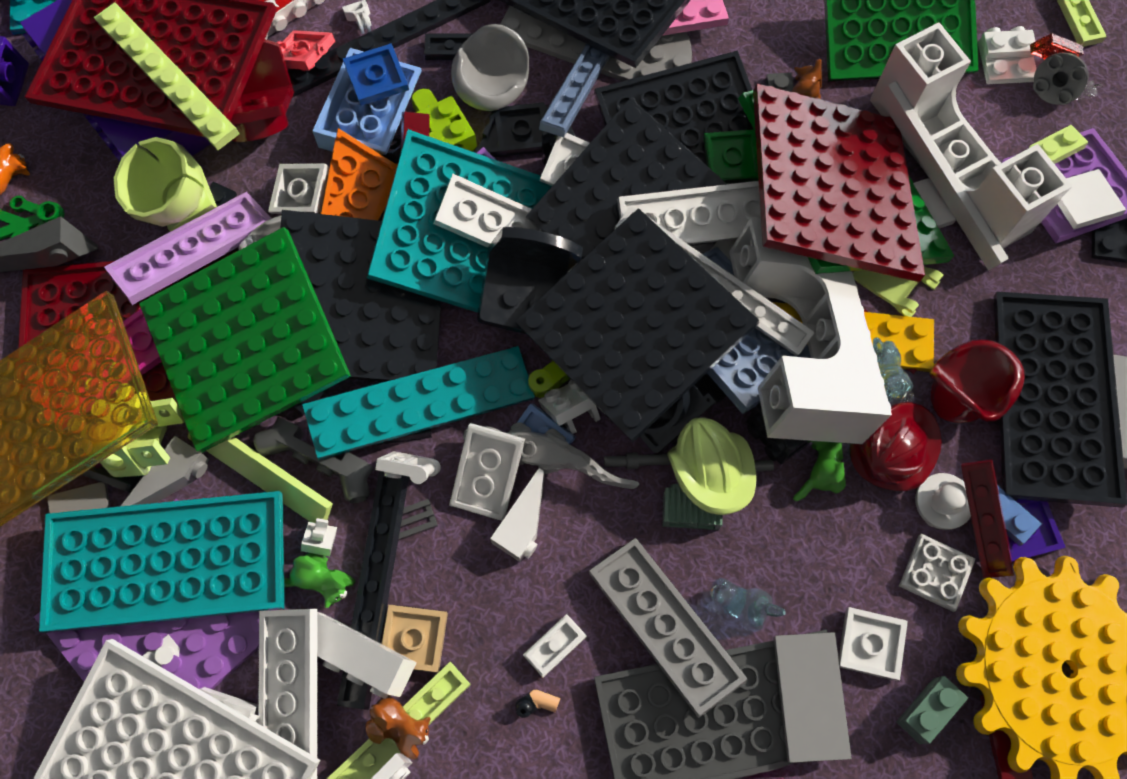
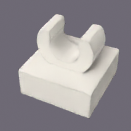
M318 518L316 523L308 522L301 544V551L330 557L337 527L328 526V520Z

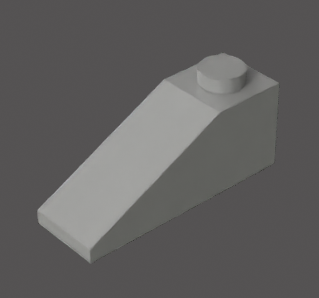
M174 436L164 449L170 457L168 464L151 466L149 473L142 477L121 506L159 502L191 484L195 478H200L207 470L209 459L201 452H197L192 446Z

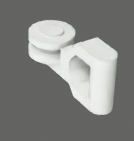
M366 0L342 7L347 21H356L361 34H365L364 29L371 32L370 26L372 24L368 16L370 11Z

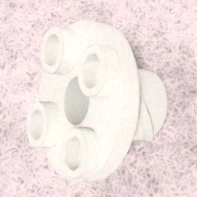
M938 473L928 477L917 488L915 496L916 507L920 516L929 526L941 530H952L964 525L970 519L971 514L965 484L960 478L947 473Z

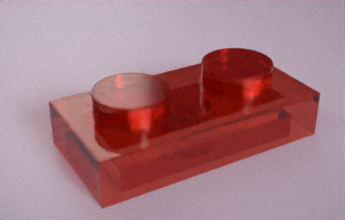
M1053 33L1030 44L1031 54L1043 59L1056 53H1071L1078 57L1084 55L1083 45Z

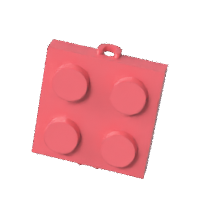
M293 30L282 42L278 41L277 43L281 46L287 69L307 71L312 69L322 55L328 52L335 39L332 33Z

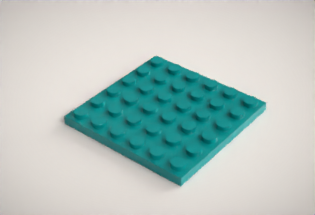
M408 129L366 278L478 313L488 247L433 224L452 174L531 209L534 208L552 186L539 181L540 175Z

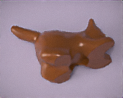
M817 59L814 67L812 65L802 68L795 67L794 71L798 74L795 76V79L799 82L793 87L791 92L821 99L822 60Z
M388 695L386 699L381 697L370 708L371 719L365 725L367 736L376 744H381L387 738L392 739L404 756L412 760L417 759L419 756L417 745H424L429 740L428 725L431 720L430 717L416 720L408 715L401 703L391 697V695Z

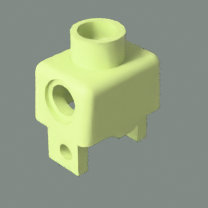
M145 394L115 399L108 403L99 424H92L86 427L83 432L82 443L86 453L91 458H97L113 477L143 476L149 473L151 466L168 464L170 457L160 445L167 430V425L182 424L185 420L180 407L173 398L150 401Z

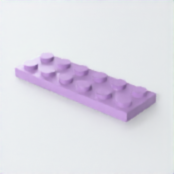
M245 192L110 263L104 268L128 301L134 305L238 248L239 244L255 228L272 218Z

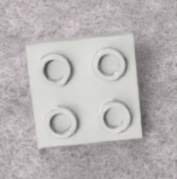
M572 380L560 389L556 388L548 391L544 395L545 397L538 400L542 409L559 426L564 424L572 434L577 432L572 419L586 411L594 418L595 422L601 419L596 405Z

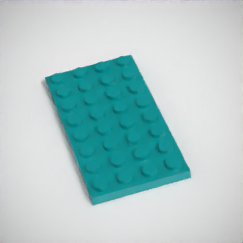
M280 491L47 513L45 516L39 632L51 633L285 609L283 494Z

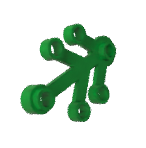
M15 196L10 200V207L15 212L27 211L34 215L22 218L0 209V221L9 224L0 228V240L9 236L12 238L28 231L30 228L38 227L58 217L64 218V209L55 202L47 201L38 205L27 201L22 196ZM23 201L21 206L15 207L17 202Z

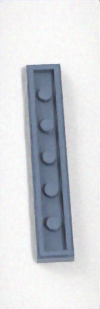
M588 44L585 45L541 119L539 130L565 137L610 55Z

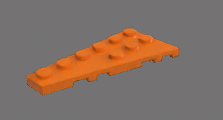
M338 128L320 214L378 220L386 207L397 164Z

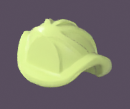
M694 418L687 423L680 432L677 445L667 454L680 488L696 506L708 513L727 515L742 510L751 502L756 489V468L749 444L742 436L729 432L724 426L712 419Z

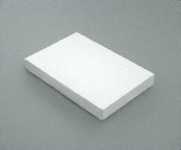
M470 423L449 506L503 521L507 513L525 439Z

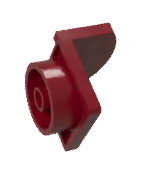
M266 39L263 42L231 119V123L240 133L231 141L246 142L262 139L284 130L289 124L286 112L294 90L279 43Z

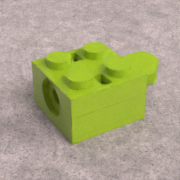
M429 89L417 90L412 95V105L415 113L430 114L429 137L472 152L476 150L475 133L452 96L438 102L433 92Z

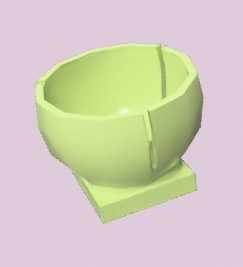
M154 137L138 142L139 145L135 144L121 158L114 176L115 198L124 211L134 219L162 227L167 226L169 231H173L217 207L201 166L182 145L174 141Z

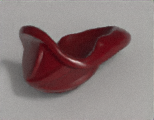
M973 340L960 344L943 355L930 370L929 376L934 380L931 390L932 405L937 415L949 422L968 423L978 419L986 422L996 421L1007 413L1019 397L1025 379L1024 368L1011 350L994 341Z
M903 402L891 406L892 415L863 444L850 443L849 448L852 464L863 479L877 487L893 491H910L924 483L937 463L942 444L940 427L934 415L920 404Z

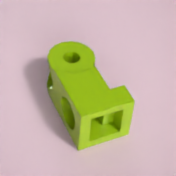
M552 361L543 369L533 371L529 376L528 382L535 397L543 398L548 391L559 388L570 378Z

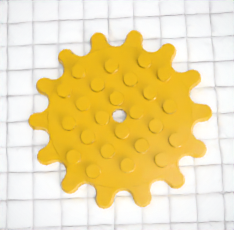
M1060 556L1056 559L1054 572L1049 577L1040 572L1035 561L1027 557H1019L1013 565L1016 575L1015 585L1012 588H1006L993 578L983 579L979 584V591L988 604L987 615L984 618H976L970 615L963 616L958 624L960 633L975 644L977 655L972 662L963 663L958 666L956 670L957 679L964 686H974L980 689L985 698L983 708L974 716V726L981 734L989 735L997 730H1001L1009 736L1011 749L1008 754V764L1017 773H1024L1030 769L1034 761L1043 760L1050 768L1051 779H1077L1078 771L1081 768L1089 770L1093 774L1094 779H1120L1117 770V760L1121 754L1127 756V613L1122 611L1117 603L1119 582L1115 577L1103 574L1098 576L1092 585L1088 586L1080 577L1077 561L1069 556ZM1064 661L1070 666L1071 670H1074V673H1071L1069 678L1062 672Z

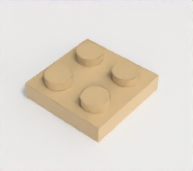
M388 605L382 645L415 661L416 665L413 670L439 673L448 613Z

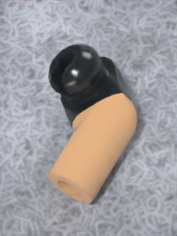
M532 690L517 700L515 711L521 718L529 717L530 714L540 708L555 713L560 698L539 690Z

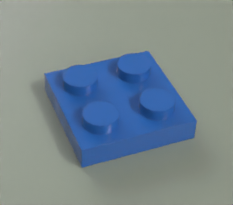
M392 43L343 58L346 71L360 106L409 90L407 80Z

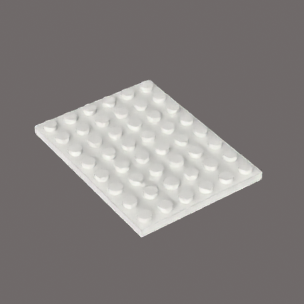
M114 639L105 641L33 779H311L320 759Z

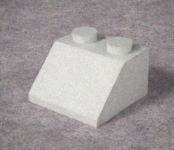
M325 163L279 164L268 212L270 214H282V210L317 214L321 212L329 167Z

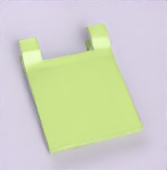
M924 266L925 276L921 281L934 290L940 283L939 280L943 277V274L936 269ZM867 270L854 271V280L894 306L903 316L912 317L915 314L919 304L907 297L919 282Z

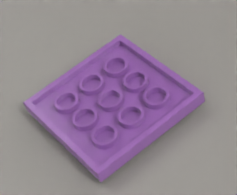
M1094 128L1080 132L1088 141L1085 149L1056 163L1055 166L1065 178L1099 169L1126 211L1122 216L1073 229L1057 204L1041 222L1055 243L1127 218V170ZM1014 156L1003 159L1002 163Z

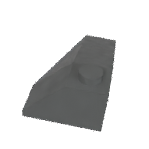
M58 217L1 242L0 272L58 266L97 250L98 245L64 218Z

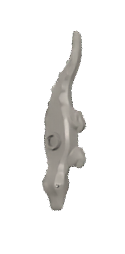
M517 422L511 426L512 430L507 433L525 439L519 465L525 463L536 465L544 471V474L557 472L564 468L583 472L601 483L622 488L634 489L639 485L637 481L623 479L610 474L587 454L569 445L566 437L555 429H550L542 434L531 431V428L524 423ZM486 426V428L493 429V430H496V431H500V430H498V429H496V428ZM467 429L464 431V435H463V439H464V440H465V437H466Z

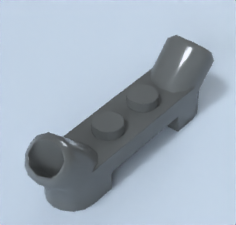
M281 417L276 419L271 429L255 434L253 438L257 453L263 457L291 451L293 452L292 457L300 463L307 465L308 461L317 465L316 470L327 477H331L332 474L340 477L345 500L351 504L365 501L369 497L370 490L367 479L374 470V467L361 458L347 452L342 461L334 457L318 460L315 448L301 440L304 432L300 427Z

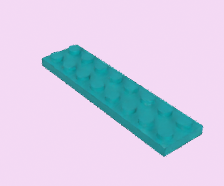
M519 346L302 405L317 458L321 460L534 399L535 395L529 387V377Z

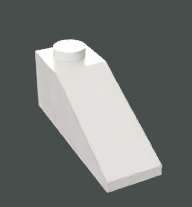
M540 468L490 538L493 545L519 562L524 557L529 559L538 545L534 541L537 537L544 483V471Z

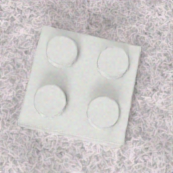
M851 607L846 608L838 659L839 667L899 681L908 621Z

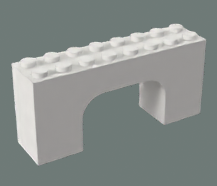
M937 23L895 44L870 101L882 116H890L879 96L887 85L895 81L897 82L1004 249L1031 234L1071 189L1072 185L1038 144L1003 163L998 161L963 117L957 105L956 88L971 61L943 26ZM902 135V141L904 146L908 149V151L911 153L914 159L924 170L921 163L919 162L914 152L912 151V149L910 148L907 141Z
M751 217L729 251L734 277L763 297L776 298L791 305L800 315L803 324L815 332L808 341L811 358L782 356L757 387L767 437L863 444L892 414L853 273L848 271L815 274L806 256L763 247L761 218Z

